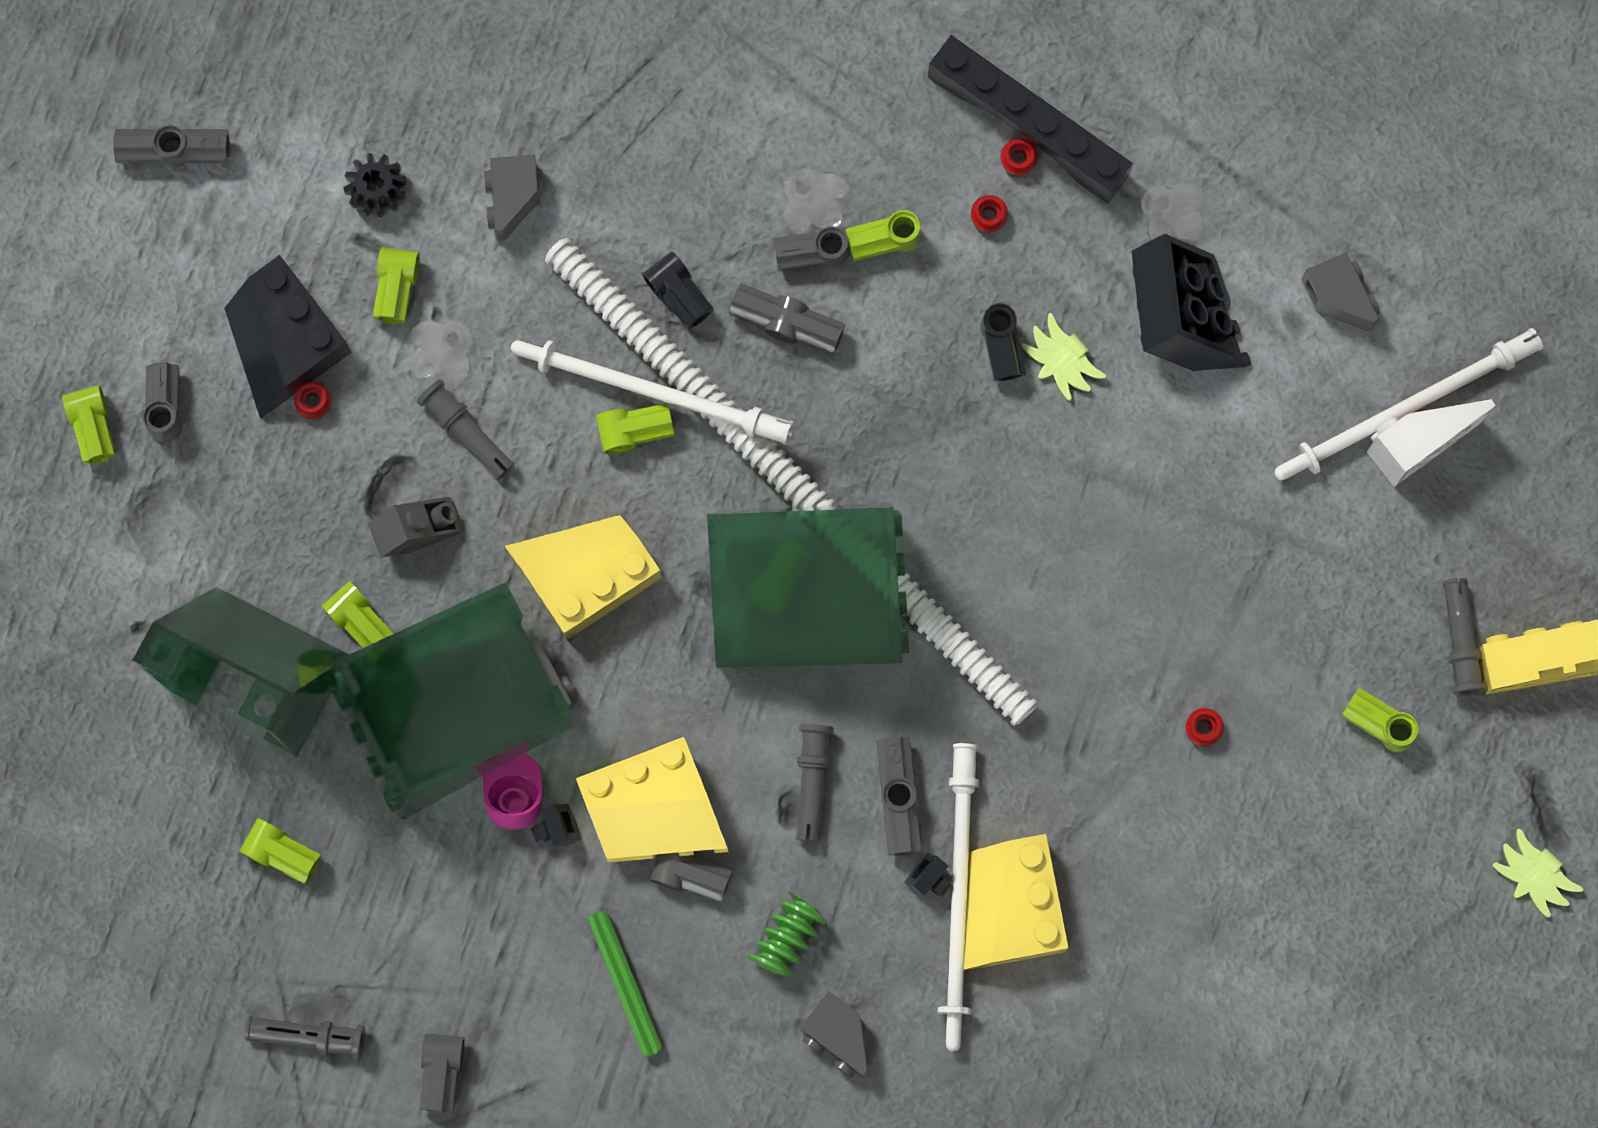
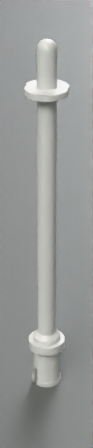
M1530 328L1527 332L1506 343L1499 341L1493 345L1491 355L1318 446L1311 448L1307 443H1301L1299 445L1301 454L1278 466L1274 471L1275 477L1278 480H1285L1306 468H1309L1314 474L1319 473V462L1377 432L1376 429L1392 416L1399 420L1406 414L1417 411L1496 368L1505 369L1506 371L1513 369L1516 362L1543 349L1540 337L1534 338L1533 336L1537 332Z
M518 340L514 341L510 347L515 355L539 362L538 370L545 374L553 366L740 425L746 431V435L753 438L759 435L788 445L793 435L794 421H787L765 414L762 408L754 407L753 410L743 411L556 352V343L550 340L545 343L543 348Z
M969 743L953 744V777L949 778V787L956 794L952 885L954 887L952 888L948 999L947 1006L938 1007L937 1013L947 1014L946 1047L952 1052L959 1050L961 1046L962 1015H972L971 1008L963 1007L970 805L971 794L975 792L976 788H979V779L975 778L976 750L978 746Z

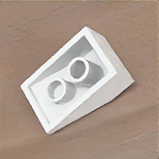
M1490 399L1409 413L1400 420L1392 416L1376 429L1377 432L1370 437L1373 443L1367 450V453L1390 483L1396 487L1480 425L1496 405Z

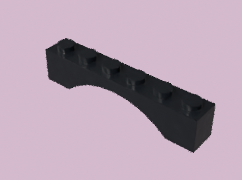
M950 35L930 61L928 77L955 97L987 111L1023 134L1052 157L1078 184L1105 203L1109 204L1130 176L1133 165L1130 160L954 36Z

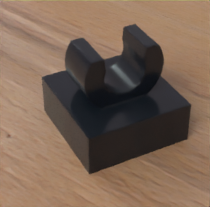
M553 804L540 810L544 822L531 827L535 842L551 840L553 846H565L581 840L568 804Z
M929 853L904 881L915 893L923 896L931 890L937 896L945 898L954 887L941 876L949 866L938 856Z

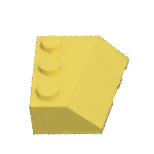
M621 515L505 546L566 640L662 578L660 569Z
M684 737L576 778L608 862L654 859L658 854L679 853V856L694 855V851L714 850L715 853L729 852Z
M1046 834L1010 840L970 851L968 856L964 971L1066 952L1068 950V942Z

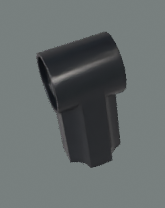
M671 251L642 273V277L660 300L664 299L688 330L698 326L714 311L712 305L690 279L692 277L686 266L674 252Z
M1004 303L991 305L985 311L980 323V330L985 338L994 382L1013 380L1026 375L1016 328L1017 316L1015 311ZM994 315L1003 316L1008 322V328L1004 331L993 330L990 327L989 318Z

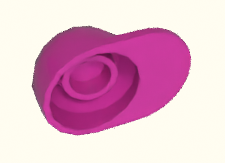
M505 752L490 759L482 773L484 803L488 817L498 827L508 830H518L533 824L541 813L543 801L539 764L531 756L521 752Z

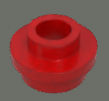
M1018 138L1010 140L1004 145L1000 160L1003 168L1008 173L1015 176H1023L1035 168L1038 153L1031 142ZM1016 153H1021L1025 156L1026 160L1018 164L1013 161L1012 156Z
M985 195L974 202L971 208V220L976 228L983 232L991 233L1000 230L1006 224L1008 209L1002 199L994 195ZM990 209L996 213V217L993 220H986L982 213Z
M307 382L301 385L295 392L294 405L301 416L307 419H318L326 415L330 410L332 396L328 388L322 383ZM316 395L320 397V402L317 406L309 407L307 405V399L310 396Z
M1200 708L1189 715L1185 724V730L1188 738L1194 744L1206 747L1219 741L1224 732V723L1216 711L1209 708ZM1199 722H1208L1211 726V732L1209 734H1201L1197 729Z

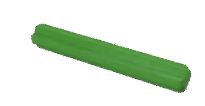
M606 911L597 912L588 917L589 924L642 1054L645 1057H651L660 1053L663 1047L610 917Z

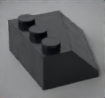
M1163 234L1131 251L1137 309L1141 328V343L1144 352L1192 371L1241 368L1251 365L1248 353L1240 352L1235 335L1241 332L1237 320H1231L1227 313L1224 301L1228 298V294L1214 254L1168 234Z
M280 255L249 276L224 308L260 419L292 397L301 385L312 382L352 353L347 342Z

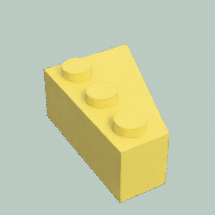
M1598 620L1584 623L1583 621L1570 622L1561 625L1560 628L1547 631L1544 627L1524 631L1523 636L1510 639L1508 634L1486 638V644L1479 647L1482 653V660H1480L1483 683L1487 684L1485 694L1598 675Z

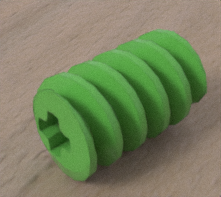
M791 892L788 893L794 900V903L782 901L780 904L786 916L774 914L772 917L778 929L765 927L763 931L769 942L757 940L755 943L761 955L751 953L747 955L748 959L776 977L780 975L793 976L794 973L787 963L800 964L802 962L795 952L796 949L809 951L810 946L804 940L805 935L817 938L819 934L812 924L815 922L825 925L827 922L818 909Z

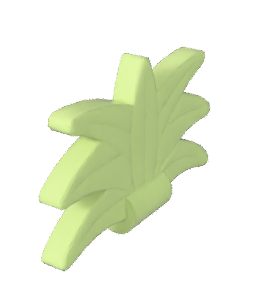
M1052 313L1048 314V329L1051 338L1047 337L1037 326H1034L1033 333L1037 348H1033L1025 343L1021 345L1026 354L1044 365L1038 378L1043 380L1054 376L1060 392L1067 401L1072 400L1069 385L1082 391H1091L1090 386L1083 379L1081 373L1095 379H1106V375L1095 368L1087 359L1086 354L1089 352L1087 347L1075 334H1072L1070 337L1059 328Z
M1521 829L1516 830V840L1521 854L1505 843L1502 847L1509 867L1497 862L1492 864V867L1501 875L1518 883L1514 891V898L1529 893L1537 909L1547 918L1551 916L1546 901L1559 906H1569V902L1560 894L1557 888L1569 892L1584 891L1581 886L1564 876L1559 869L1562 863L1546 848L1542 852L1536 849L1527 840Z

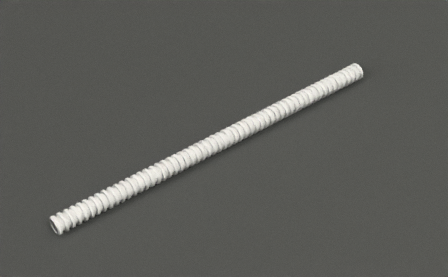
M569 238L559 240L548 251L545 262L548 265L553 264V270L556 273L561 272V278L564 281L569 280V286L572 289L577 288L578 295L580 297L585 296L586 303L588 305L593 304L595 306L594 311L602 313V319L605 322L610 321V327L613 330L618 329V334L621 338L627 337V344L629 346L635 345V352L637 354L643 353V360L645 362L651 361V367L654 370L659 369V375L662 378L667 377L670 386L675 385L677 387L676 390L735 408L736 403L733 400L728 401L726 399L727 394L725 392L720 393L717 384L711 385V378L709 376L703 377L702 369H695L693 367L694 361L692 359L686 360V354L683 351L678 352V346L675 343L670 344V338L667 335L662 336L661 329L659 327L654 328L652 326L653 321L651 319L646 320L644 318L645 313L637 311V305L634 302L628 303L629 297L626 294L620 295V288L618 286L612 287V280L610 278L604 279V273L601 270L596 271V265L593 262L588 263V257L585 254L580 255V249L577 246L572 247V242ZM701 413L703 419L708 418L710 420L709 425L711 427L716 426L718 428L717 433L719 435L725 434L727 436L725 441L728 444L732 442L735 444L734 450L736 452H743L742 458L744 460H751L750 466L752 468L758 467L760 469L759 474L761 476L766 475L768 477L767 482L770 485L774 483L776 485L775 490L778 493L783 492L785 494L784 499L786 501L791 500L793 502L792 507L794 509L799 508L801 510L800 515L803 518L806 516L809 518L811 526L816 525L818 527L817 532L819 534L824 533L827 535L825 537L827 542L833 541L835 543L834 549L836 551L840 549L843 551L842 557L844 559L849 557L852 560L850 562L852 567L858 566L860 568L859 573L861 575L866 574L868 576L867 581L870 584L874 582L877 585L875 589L878 592L883 591L885 593L884 598L886 600L891 599L893 601L892 606L895 609L899 607L902 610L901 615L903 617L908 616L910 618L909 623L911 625L916 624L919 627L917 631L920 634L924 632L927 635L926 640L928 642L933 640L936 643L934 646L936 650L942 649L944 651L943 657L945 659L950 657L953 660L951 662L953 667L959 666L961 668V675L967 674L970 677L968 681L971 684L975 682L978 685L977 690L979 692L984 691L986 693L985 698L988 701L992 699L995 702L993 706L996 709L1001 708L1003 710L1002 715L1004 717L1009 716L1012 719L1010 723L1013 726L1019 725L1037 707L1036 699L1030 700L1027 697L1029 693L1026 690L1022 692L1019 689L1020 684L1018 682L1013 683L1011 681L1012 676L1009 673L1005 675L1002 672L1003 667L1001 665L996 666L994 664L995 659L993 657L988 658L985 655L987 651L984 648L979 649L977 647L978 642L976 640L971 642L968 639L970 634L967 631L964 633L960 631L961 625L959 623L954 625L951 622L953 619L951 615L945 616L943 614L944 609L941 606L937 608L935 606L936 601L933 598L929 600L926 597L927 592L925 590L920 591L918 589L919 584L916 581L912 583L909 580L911 576L908 573L903 574L900 565L895 566L893 564L894 559L892 557L886 558L884 556L885 550L883 548L879 550L876 548L877 542L875 540L869 541L867 539L869 537L867 532L861 533L859 531L860 526L857 523L853 525L851 523L852 518L849 515L844 516L842 514L844 510L841 507L836 508L834 506L835 501L833 499L828 500L826 498L827 493L824 490L820 492L818 490L819 485L816 482L811 483L808 474H801L802 468L800 466L794 467L792 465L794 460L791 457L787 459L784 457L785 451L783 449L779 451L776 449L777 443L774 441L769 442L768 438L759 435L755 438L747 436L742 426Z

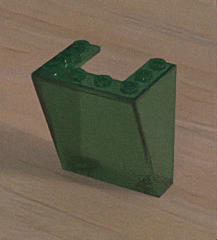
M890 502L707 513L716 668L903 663L902 654L909 653V636L905 624H900V615L907 614L906 591H898V576H905L904 552L896 553L895 538L903 537L902 515L899 510H894Z
M506 582L337 660V671L333 674L335 682H333L335 690H332L334 698L341 711L348 709L354 721L349 724L353 737L358 745L365 743L370 754L366 758L367 765L375 779L382 778L385 790L382 794L391 813L398 811L402 820L557 736L573 725L575 718L558 685L551 686L521 626L523 615Z
M215 587L153 621L132 661L163 689L196 706L220 662L255 678L256 680L238 715L267 729L263 740L298 757L351 655ZM261 695H270L276 700V710L268 717H260L254 711V702Z

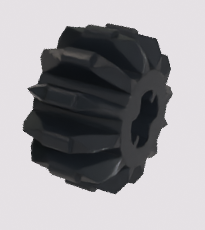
M368 153L366 157L367 164L363 165L361 161L356 159L353 161V165L357 172H345L344 176L350 183L344 186L343 190L345 195L352 196L349 201L352 208L362 206L361 212L364 216H368L373 208H375L378 217H383L385 213L383 207L388 206L390 210L396 211L398 206L394 199H405L406 193L401 187L407 184V179L405 175L399 174L402 168L398 162L389 165V157L385 154L380 157L378 162H375L373 154ZM374 180H381L383 186L380 189L376 186V191H370L368 184L372 182L375 185Z

